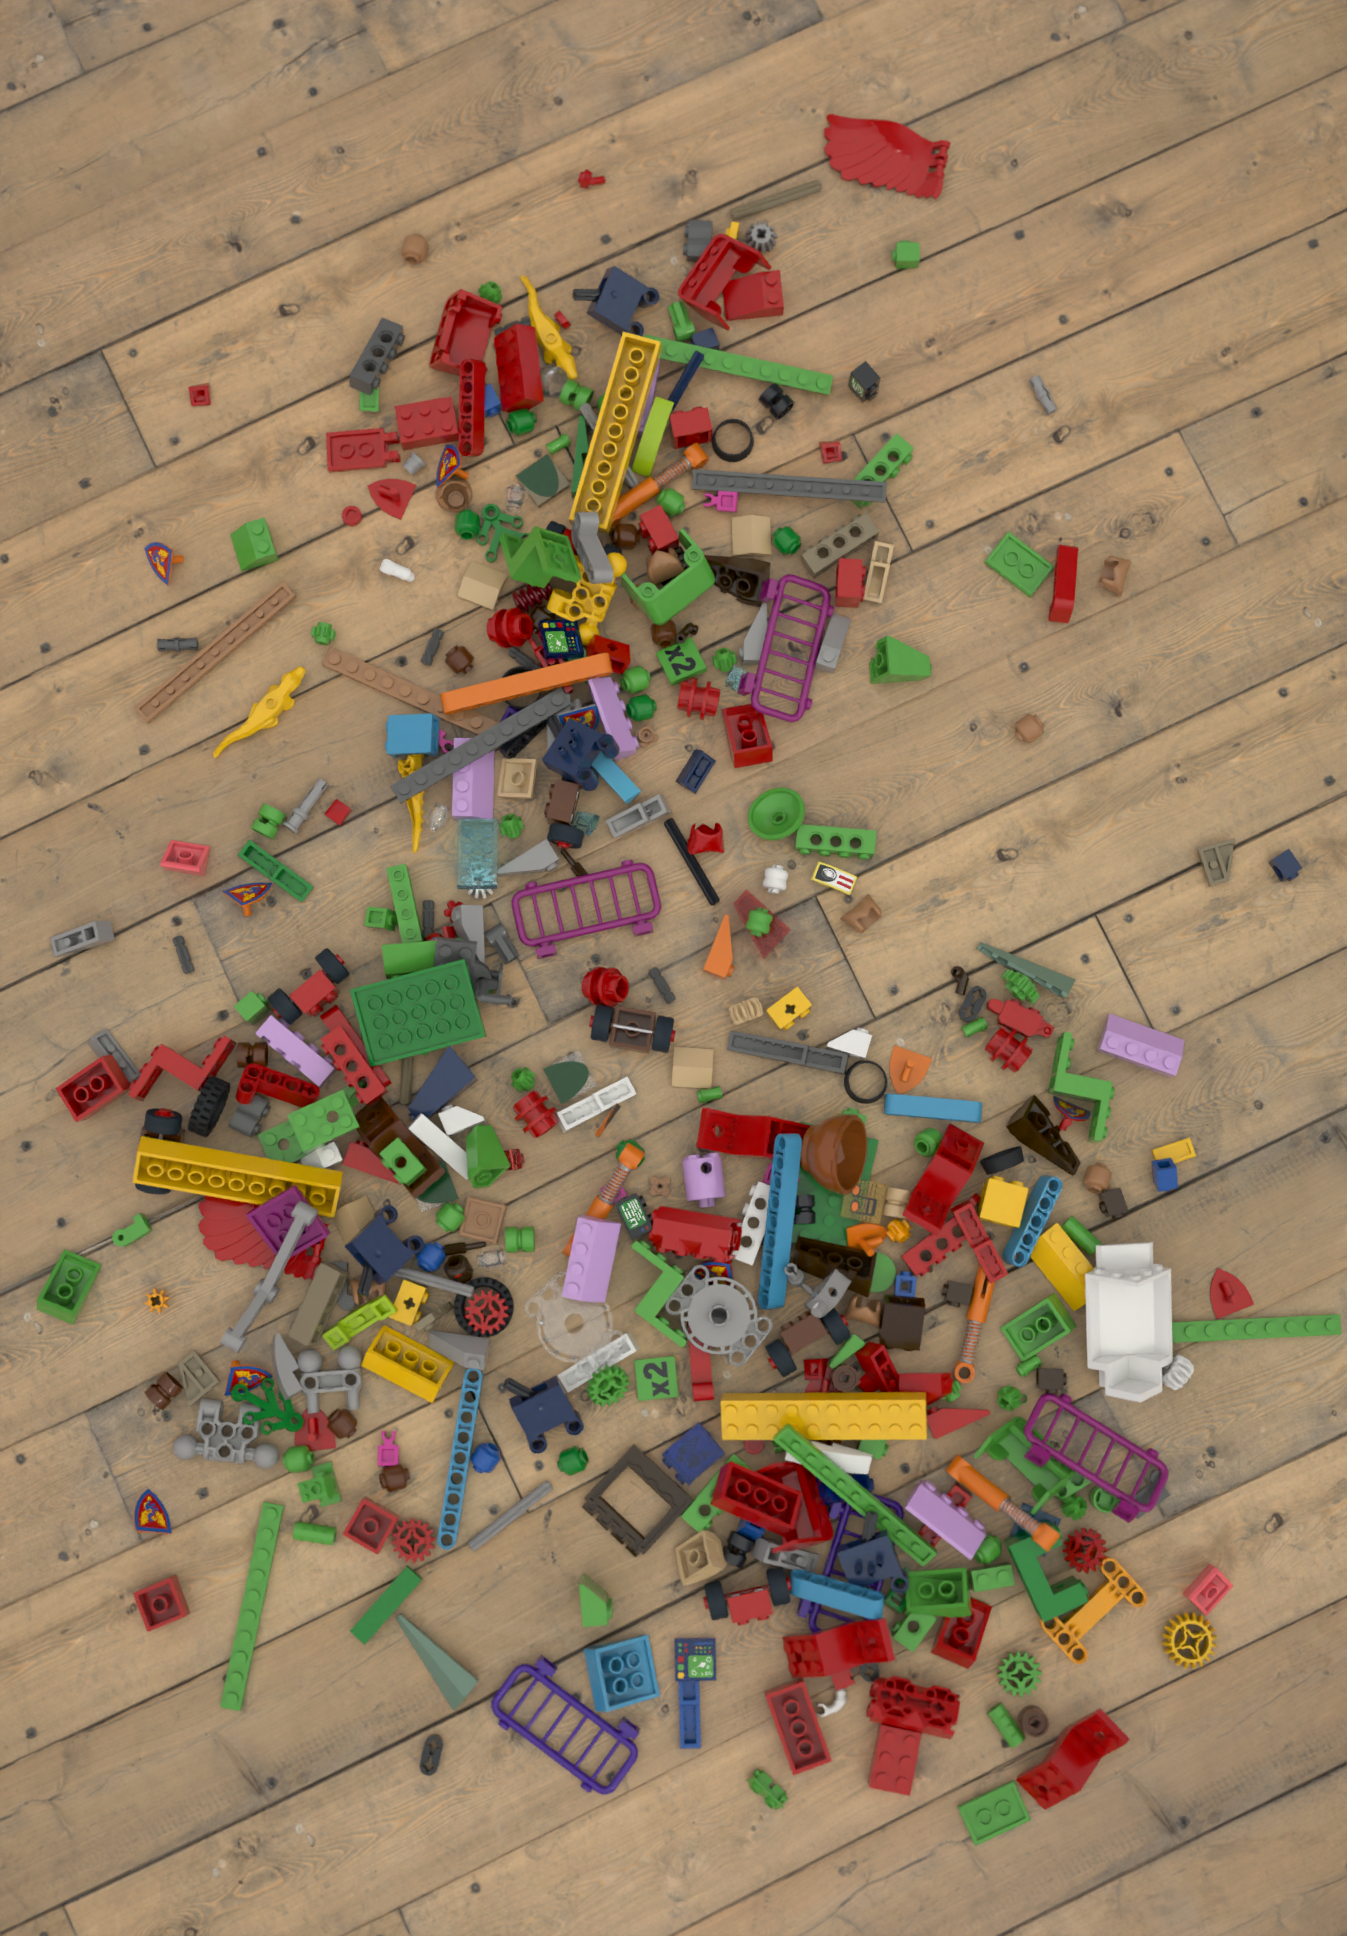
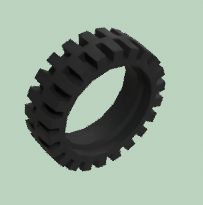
M214 1076L207 1080L193 1106L194 1109L191 1112L188 1123L189 1131L203 1137L209 1136L213 1128H215L216 1122L219 1121L223 1108L226 1105L225 1102L230 1092V1083Z
M489 1277L475 1278L467 1282L466 1285L473 1286L474 1290L487 1287L499 1293L500 1297L506 1300L503 1306H509V1309L505 1310L509 1317L503 1318L506 1322L505 1325L499 1324L501 1330L498 1331L493 1328V1334H490L489 1330L482 1334L481 1328L474 1331L475 1325L469 1326L468 1323L470 1321L468 1318H465L464 1304L467 1296L457 1294L454 1301V1315L460 1327L476 1337H491L503 1331L510 1323L514 1311L513 1298L508 1288L500 1281Z

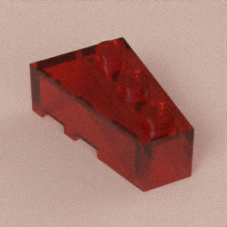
M747 889L733 903L744 925L748 921L749 911L756 910V907H760L762 910L763 908L769 910L768 914L773 916L768 934H762V937L751 935L763 959H766L789 934L791 929Z

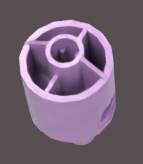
M709 1153L703 1155V1158H700L699 1155L683 1157L682 1166L687 1201H699V1208L715 1206V1198L726 1197L722 1159L719 1157V1153ZM701 1165H703L705 1169L704 1173L701 1171Z

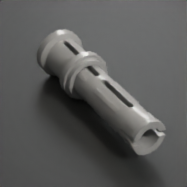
M318 778L301 804L293 808L291 816L286 822L282 823L283 826L297 834V829L303 821L308 819L307 814L329 784Z

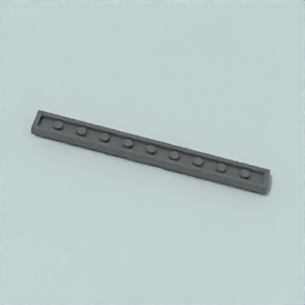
M693 469L692 490L731 491L746 494L885 503L887 482Z
M560 687L392 784L390 787L400 804L547 720L549 716H553L571 706V703Z

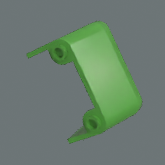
M683 528L679 531V542L686 549L684 561L689 568L659 590L653 583L646 582L637 588L625 573L621 575V586L655 625L667 623L714 585L715 576L702 550Z
M1014 1417L991 1434L973 1457L978 1459L987 1452L994 1460L1001 1461L1007 1458L1035 1485L1031 1493L1034 1500L1038 1503L1030 1512L1034 1515L1053 1499L1076 1472L1051 1456L1048 1462L1041 1468L1024 1458L1026 1450L1032 1446L1024 1435V1427L1027 1421L1021 1417ZM1033 1428V1435L1043 1441L1044 1437ZM1048 1441L1046 1442V1444L1054 1448Z

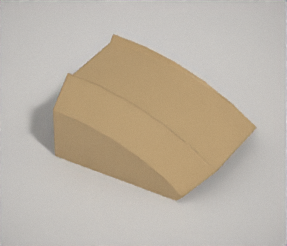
M703 1530L675 1548L676 1563L682 1586L709 1578L722 1571L727 1565L721 1546L722 1542L715 1533Z

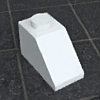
M857 1028V1030H851L828 1042L826 1048L847 1053L850 1056L864 1060L872 1035L868 1034V1030Z
M452 1104L442 1108V1112L438 1113L448 1137L486 1122L483 1116L458 1106L453 1107Z
M332 1142L300 1160L303 1165L329 1169L342 1163L344 1157L338 1143Z

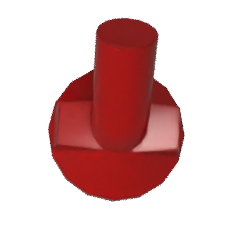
M586 169L584 172H580L578 183H580V188L588 189L590 185L604 184L605 177H592V172Z

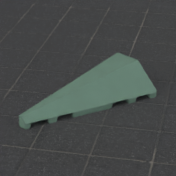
M982 942L976 948L1014 973L1020 972L1062 999L1067 997L1076 980Z
M400 1613L396 1618L397 1622L449 1705L455 1711L478 1683L479 1678Z

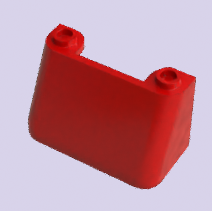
M459 289L450 295L444 306L429 361V368L460 376V364L464 359L483 361L491 329L496 324L498 325L502 319V306L463 289ZM483 362L484 365H485V376H486L487 371H488V368L486 367V363Z

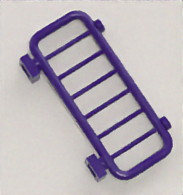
M871 1493L885 1506L894 1509L896 1515L903 1520L904 1511L898 1502ZM846 1501L845 1503L836 1502L829 1505V1517L837 1519L838 1515L841 1516L822 1574L826 1577H830L832 1573L846 1578L845 1573L833 1570L837 1556V1546L840 1545L843 1534L862 1538L860 1534L845 1530L849 1514L865 1519L859 1512L852 1511V1506ZM884 1580L869 1584V1586L874 1587V1591L881 1593ZM802 1598L796 1614L803 1618L810 1614L808 1625L812 1633L823 1630L818 1628L816 1624L819 1613L846 1622L854 1621L853 1619L820 1609L822 1604Z
M543 1655L536 1661L535 1666L538 1667L537 1669L529 1664H521L514 1668L491 1702L493 1713L500 1719L498 1725L504 1730H508L511 1727L582 1781L580 1786L586 1792L590 1793L594 1790L599 1794L607 1795L612 1793L637 1760V1746L629 1738L631 1737L635 1740L640 1732V1728L623 1716L618 1724L620 1729L618 1731L546 1677L548 1675L552 1678L558 1667ZM523 1672H527L535 1679L510 1714L507 1715L500 1709L499 1703L518 1676ZM539 1681L549 1688L551 1692L526 1727H523L512 1716ZM557 1694L568 1704L541 1740L531 1733L529 1728L552 1696ZM572 1706L582 1713L584 1717L559 1752H556L545 1741ZM588 1718L601 1729L574 1765L564 1758L562 1753ZM606 1731L618 1741L592 1777L580 1770L578 1766L601 1734ZM620 1743H622L629 1749L630 1755L610 1784L602 1786L595 1781V1778Z

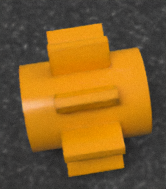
M897 1218L887 1226L889 1231L886 1234L893 1243L896 1240L898 1243H903L911 1236L909 1231L912 1228L905 1219L901 1222Z
M154 1288L152 1295L146 1294L148 1302H145L144 1305L151 1307L149 1312L157 1309L158 1313H162L163 1307L169 1308V1305L166 1303L171 1297L164 1295L166 1290L158 1293V1290ZM160 1297L159 1301L161 1302V1304L155 1305L156 1301L154 1300V1298Z

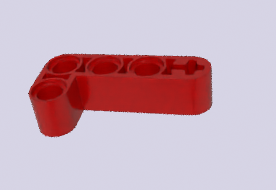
M1058 544L1055 560L1053 599L1048 621L1067 624L1070 621L1075 602L1078 547Z
M252 1063L246 1066L236 1092V1100L244 1105L250 1104L254 1100L256 1092L303 1108L318 1101L320 1089L317 1085Z
M687 1321V1330H688V1333H689V1335H690V1334L692 1333V1331H691V1329H690V1327H689V1323H688V1321ZM694 1336L692 1339L703 1347L704 1343ZM688 1339L693 1401L714 1400L710 1353L700 1350Z

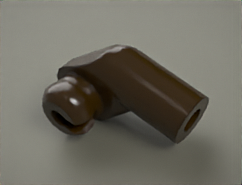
M688 623L678 633L676 641L684 643L689 634L696 635L699 629L698 625Z
M954 966L951 969V974L958 983L955 993L964 996L969 977L962 967Z

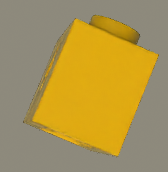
M797 986L768 1008L765 1013L779 1031L783 1028L786 1031L795 1024L794 1020L800 1016L802 1019L811 1012L809 1008H811L812 1004ZM786 1006H788L789 1008L793 1006L795 1008L793 1010V1015L791 1013H785L787 1009Z
M404 1279L394 1303L397 1312L390 1315L389 1318L409 1326L419 1322L422 1312L419 1311L422 1304H426L429 1293H427L428 1288ZM413 1298L415 1306L408 1309V1304L405 1302Z

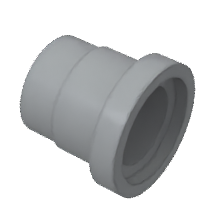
M412 451L410 453L411 456L402 466L414 475L422 466L425 467L426 463Z

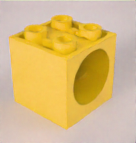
M993 1175V1177L990 1176V1178L984 1179L980 1195L981 1199L976 1211L979 1219L1010 1228H1019L1029 1188L1024 1187V1183L1018 1181L1004 1182L1005 1178Z

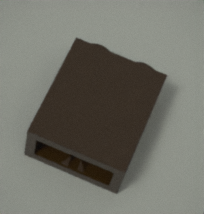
M884 1294L879 1344H883L886 1349L897 1348L904 1349L905 1351H920L926 1308L925 1298Z

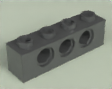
M383 317L381 318L349 375V387L370 396L374 389H378L382 374L385 375L387 373L390 360H394L397 354V347L402 346L405 335L403 334L402 325Z

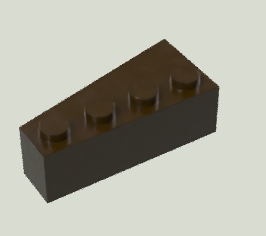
M798 1236L793 1264L799 1270L823 1280L837 1269L851 1281L847 1290L868 1298L877 1253L874 1252L872 1256H868L861 1249Z

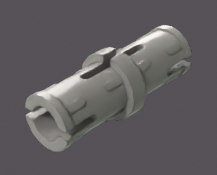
M1040 375L1030 379L1029 383L1035 391L1036 399L1042 404L1046 415L1055 412L1058 408L1050 396V390L1046 388Z

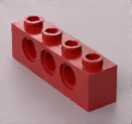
M341 1025L321 1038V1041L324 1043L321 1045L322 1049L327 1055L331 1053L335 1059L332 1063L338 1071L342 1070L346 1076L343 1079L350 1088L354 1086L357 1091L355 1096L361 1104L365 1102L369 1106L388 1093ZM344 1045L346 1047L345 1054L337 1055V1048ZM351 1062H357L358 1064L354 1072L348 1070V1065ZM362 1078L369 1079V1085L366 1088H360L359 1086Z
M954 1216L943 1224L938 1235L930 1233L900 1256L914 1276L918 1274L923 1276L930 1271L929 1266L934 1262L939 1264L946 1259L945 1254L950 1250L955 1252L962 1247L961 1242L966 1239L963 1233L959 1238L952 1234V1229L955 1226H959ZM939 1238H943L946 1241V1247L943 1250L938 1249L936 1246V1241ZM923 1250H927L930 1253V1259L926 1262L920 1258V1253Z

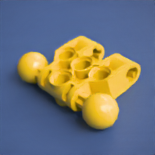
M613 552L607 555L613 569L612 583L591 584L579 557L574 555L581 579L576 583L577 586L571 594L561 589H553L547 604V609L550 612L572 622L583 617L587 618L586 622L578 625L575 636H577V640L582 646H587L594 634L600 636L597 625L598 622L604 620L616 590L617 584L614 581L616 577L623 575L627 569L626 559L620 553ZM579 589H584L587 595L580 594ZM597 597L604 598L605 603H600ZM572 606H577L580 612L573 611Z

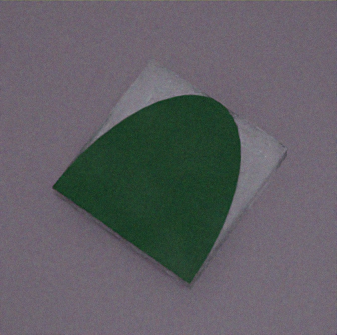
M579 1051L543 1069L561 1104L597 1086Z
M445 1161L439 1163L445 1170V1173L439 1180L430 1185L423 1194L416 1198L421 1213L442 1206L446 1202L459 1199Z

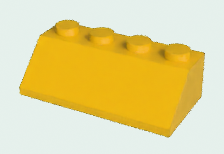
M1053 1223L1040 1234L1030 1258L1069 1307L1075 1311L1086 1304L1085 1274L1093 1271V1266L1060 1225Z
M383 1325L367 1350L361 1366L433 1403L455 1362Z

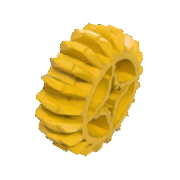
M1183 1612V1618L1176 1614L1177 1621L1175 1622L1170 1618L1169 1622L1172 1626H1164L1168 1630V1634L1162 1633V1637L1167 1638V1640L1161 1643L1163 1646H1168L1164 1652L1170 1654L1168 1658L1171 1661L1175 1660L1177 1666L1182 1663L1183 1667L1187 1669L1190 1663L1191 1668L1195 1669L1196 1662L1201 1667L1204 1666L1202 1660L1205 1659L1209 1662L1210 1658L1207 1655L1209 1653L1215 1655V1652L1211 1650V1647H1217V1644L1212 1642V1640L1217 1639V1635L1211 1634L1215 1631V1628L1213 1626L1208 1627L1211 1622L1209 1620L1203 1621L1204 1616L1199 1615L1196 1618L1195 1612H1191L1190 1617L1187 1612ZM1186 1624L1199 1625L1202 1631L1190 1632ZM1180 1628L1181 1637L1174 1644L1175 1634ZM1187 1634L1193 1638L1191 1645L1185 1642L1188 1637ZM1205 1637L1203 1648L1199 1652L1198 1644ZM1189 1648L1193 1656H1182L1177 1650Z

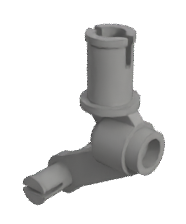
M787 1264L789 1270L787 1267L784 1269L788 1275L787 1282L795 1288L801 1287L811 1296L813 1290L804 1283L805 1277L803 1272L795 1264ZM808 1299V1300L806 1301V1303L804 1304V1306H805L807 1309L811 1310V1309L807 1306V1303H808V1301H809V1299Z

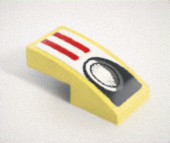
M819 861L811 877L812 881L825 887H831L846 895L851 894L857 879L856 876Z

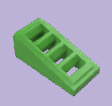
M851 1334V1337L844 1342L828 1363V1366L832 1369L836 1368L866 1343L855 1334Z

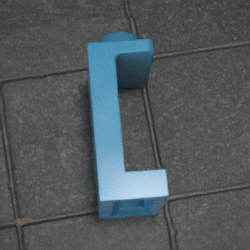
M434 714L388 715L386 723L388 734L387 741L385 742L387 754L392 757L427 754L431 757L438 756L440 718Z

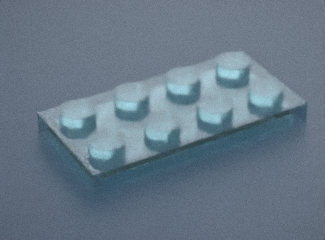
M458 819L457 889H497L498 819Z

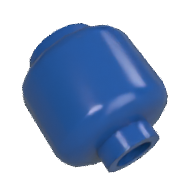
M437 1242L433 1244L425 1243L424 1249L416 1255L417 1265L428 1273L437 1271L446 1259V1254L443 1251L444 1247Z
M490 1442L479 1444L471 1455L473 1469L478 1473L492 1472L501 1459L499 1448Z

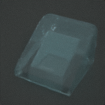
M578 811L572 826L584 831V834L589 836L596 829L600 816Z

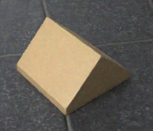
M367 1196L348 1203L335 1211L333 1220L346 1244L374 1218L375 1211Z

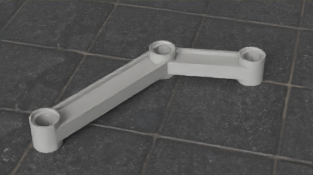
M301 1200L298 1202L291 1214L295 1219L265 1280L262 1278L253 1292L256 1295L235 1328L229 1327L220 1341L221 1344L236 1353L240 1352L247 1340V1337L244 1335L266 1302L271 1304L280 1290L276 1285L305 1226L312 1224L318 1210Z

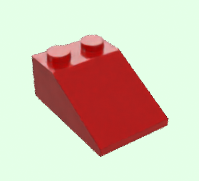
M780 270L758 272L731 280L722 291L726 321L783 316L784 302Z
M752 704L722 709L734 768L773 762V746L764 715L756 711Z
M971 1597L972 1616L943 1617L930 1653L969 1669L976 1661L992 1606Z

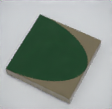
M548 454L516 475L517 480L538 508L570 487L569 482Z

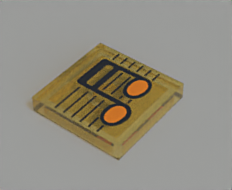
M860 1179L856 1187L848 1195H844L840 1217L880 1225L887 1185Z

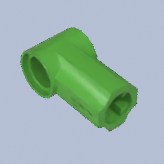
M679 301L672 303V305L668 306V310L673 322L676 341L690 340L691 335L696 332L693 322L689 320L685 304Z

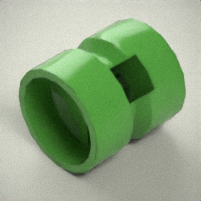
M568 379L561 391L559 402L567 406L573 405L575 410L581 412L579 408L583 404L588 403L590 405L594 390L586 386L580 387L578 382Z
M263 803L258 812L260 817L255 818L251 829L274 840L278 832L277 825L282 824L286 814Z
M523 1226L521 1230L517 1227H505L506 1253H515L519 1249H522L523 1252H535L534 1226Z
M1095 1485L1089 1493L1090 1504L1103 1513H1110L1114 1505L1120 1501V1499L1098 1485Z

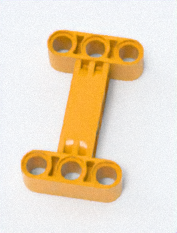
M1106 1556L1107 1560L1102 1559L1100 1561L1103 1564L1102 1567L1098 1565L1099 1571L1106 1577V1580L1087 1598V1603L1078 1606L1062 1622L1057 1617L1053 1618L1054 1623L1051 1627H1045L1040 1617L1038 1620L1040 1627L1076 1664L1084 1663L1088 1657L1086 1648L1078 1640L1123 1597L1134 1607H1142L1147 1602L1145 1591L1110 1556ZM1107 1561H1112L1113 1563L1110 1571L1104 1570V1564ZM1125 1576L1127 1583L1120 1587L1118 1579ZM1140 1592V1600L1133 1602V1593ZM1061 1633H1067L1068 1635L1064 1643L1058 1641ZM1076 1648L1082 1650L1079 1658H1073L1072 1656Z

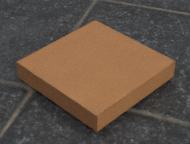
M467 1196L463 1212L465 1221L460 1225L458 1236L498 1244L507 1205Z

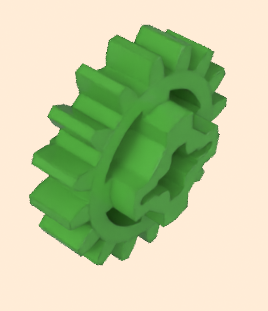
M1009 969L1002 974L1001 978L1006 984L1005 988L1016 999L1018 998L1022 1002L1026 1000L1031 1004H1034L1039 999V993L1035 991L1036 985L1026 975L1020 972L1014 973Z
M613 1364L610 1368L608 1365H605L604 1370L599 1367L597 1374H591L593 1379L587 1381L589 1386L586 1387L587 1395L595 1405L599 1403L603 1407L607 1403L608 1406H611L613 1401L616 1404L618 1403L619 1397H625L623 1392H628L629 1390L626 1387L630 1384L629 1376L620 1366L617 1368Z
M1016 1650L1015 1656L1009 1652L1008 1659L1001 1658L1004 1664L997 1666L1001 1670V1672L997 1673V1676L1002 1678L999 1684L1005 1685V1692L1011 1689L1012 1696H1015L1016 1692H1018L1020 1697H1023V1692L1031 1695L1030 1689L1037 1690L1035 1683H1041L1037 1675H1041L1042 1671L1036 1669L1040 1664L1038 1662L1033 1663L1035 1657L1030 1656L1028 1658V1653L1025 1651L1020 1655V1652ZM1023 1661H1026L1027 1663H1029L1030 1666H1031V1669H1030V1668H1025V1667H1024V1664H1023ZM1012 1662H1014L1013 1666L1010 1669H1007L1008 1666ZM1018 1669L1024 1673L1020 1675V1678L1015 1675L1018 1673ZM1029 1678H1032L1031 1681L1025 1686L1026 1681ZM1007 1679L1014 1680L1016 1687L1009 1684Z

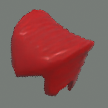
M696 823L692 825L687 843L688 853L691 855L702 852L724 853L723 830L719 823H715L714 829L704 823L696 829Z

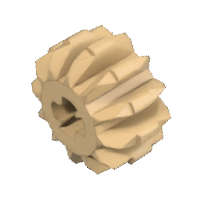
M754 997L730 1006L729 1015L733 1023L738 1025L762 1016L763 1007L759 999Z

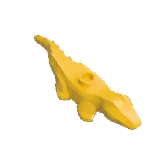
M521 275L520 278L528 290V311L531 326L535 327L537 344H540L544 351L545 363L552 365V362L555 360L558 369L569 379L574 380L578 377L574 358L571 355L572 348L570 344L563 340L559 334L560 326L543 313L534 287L526 276Z
M299 666L285 673L279 685H271L267 694L259 703L252 705L246 722L223 739L213 752V757L217 758L228 745L235 741L249 737L261 729H270L277 726V717L282 711H287L294 707L295 702L294 699H291L290 694L300 685L306 670Z
M424 754L408 755L407 760L400 759L398 761V771L402 774V779L422 768ZM424 791L406 801L412 819L413 853H416L419 849V842L421 840V826L424 821L422 819V814L424 813L422 810Z

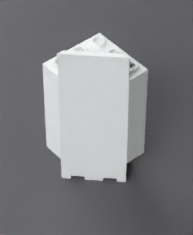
M1153 1242L1096 1245V1268L1085 1274L1087 1368L1099 1370V1386L1105 1387V1395L1142 1402L1162 1392V1368L1173 1363L1171 1268H1165L1162 1264H1153Z

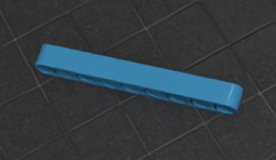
M797 1133L779 1134L775 1138L758 1293V1304L762 1310L782 1308L785 1303L788 1275L784 1269L785 1267L789 1268L787 1264H789L802 1149V1139Z
M467 1369L463 1379L438 1533V1545L445 1550L451 1549L458 1539L483 1383V1372L479 1369ZM470 1371L478 1372L479 1379L477 1382L469 1380L468 1375ZM467 1391L475 1393L476 1399L474 1402L466 1400L465 1394ZM468 1411L472 1414L473 1419L471 1422L463 1421V1412ZM460 1432H467L469 1434L468 1442L463 1443L459 1440ZM456 1453H464L466 1461L464 1463L457 1462L455 1459ZM458 1472L462 1475L463 1480L461 1483H455L452 1480L453 1473ZM451 1493H456L459 1496L457 1504L449 1501ZM447 1514L455 1515L456 1522L454 1524L446 1522L445 1517ZM443 1535H451L453 1538L452 1544L447 1545L443 1543Z

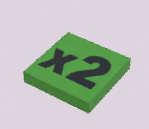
M692 637L686 639L684 643H677L656 652V656L671 686L707 671Z
M674 1356L634 1360L638 1401L679 1397Z

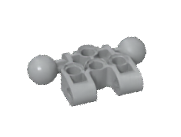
M206 1398L201 1399L196 1428L205 1440V1443L197 1442L196 1438L192 1435L183 1434L177 1437L173 1444V1452L181 1460H190L195 1455H203L204 1460L245 1464L246 1460H251L263 1469H269L278 1462L279 1452L270 1443H262L257 1448H249V1444L260 1437L262 1420L256 1421L252 1425H246L243 1423L242 1418L248 1411L256 1413L263 1411L262 1409L251 1403L242 1402L238 1423L223 1422V1400ZM246 1416L248 1421H252L251 1416ZM208 1423L213 1426V1431L209 1435L204 1431V1427ZM228 1425L233 1428V1433L229 1437L224 1433V1429ZM248 1427L253 1430V1436L250 1439H247L244 1435V1431ZM224 1446L230 1448V1455L228 1457H224L221 1453Z

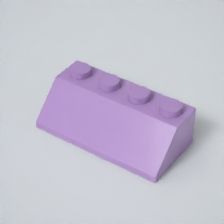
M611 677L589 679V690L593 702L598 708L599 719L604 733L612 735L620 747L619 754L614 757V761L637 754L638 741L636 736H631L630 730L633 728L630 719H625L623 712L626 711L623 700L619 701L617 693H620L617 682H612Z
M454 738V749L472 738ZM495 750L453 773L452 817L454 820L493 821Z
M1108 1014L1096 1051L1162 1075L1174 1077L1177 1074L1182 1059L1184 1040Z
M584 1214L578 1217L562 1297L579 1301L605 1303L622 1223Z
M921 1479L907 1496L905 1509L971 1560L986 1536L985 1525L978 1519H972L969 1516V1512L962 1506L957 1507L953 1504V1500L947 1494L939 1493L932 1482L928 1480L925 1482Z

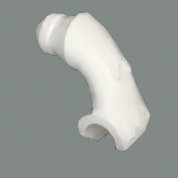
M389 559L382 561L380 570L388 576L393 575L408 582H412L415 579L414 573L409 568L403 567Z
M845 1688L836 1691L832 1705L826 1706L822 1702L817 1703L816 1707L821 1706L824 1708V1711L816 1713V1715L822 1718L839 1711L848 1701Z

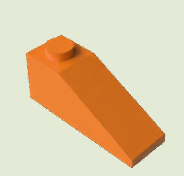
M726 914L703 969V972L723 980L726 979V976L731 977L734 965H731L733 957L729 916Z

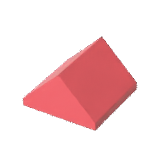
M171 840L160 865L168 871L205 876L210 846Z
M1208 1564L1182 1594L1207 1616L1233 1585L1215 1566Z

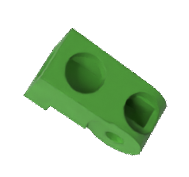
M139 1213L132 1217L135 1223L125 1229H118L113 1233L112 1240L115 1245L128 1246L153 1231L144 1213Z
M1076 1472L1072 1479L1056 1494V1497L1061 1501L1085 1487L1091 1481Z

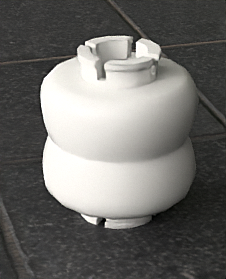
M771 865L772 868H766L764 871L765 878L762 885L765 889H768V893L779 895L780 891H785L787 888L786 881L789 874L783 870V866L777 865L776 867V865Z

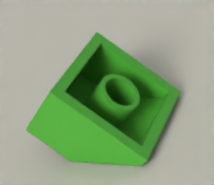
M265 518L245 523L230 534L241 571L279 560Z

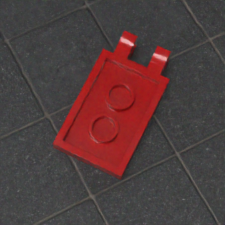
M384 428L326 433L329 472L387 468L386 462L401 463L398 450L389 451L388 443L400 444L397 431L385 433Z

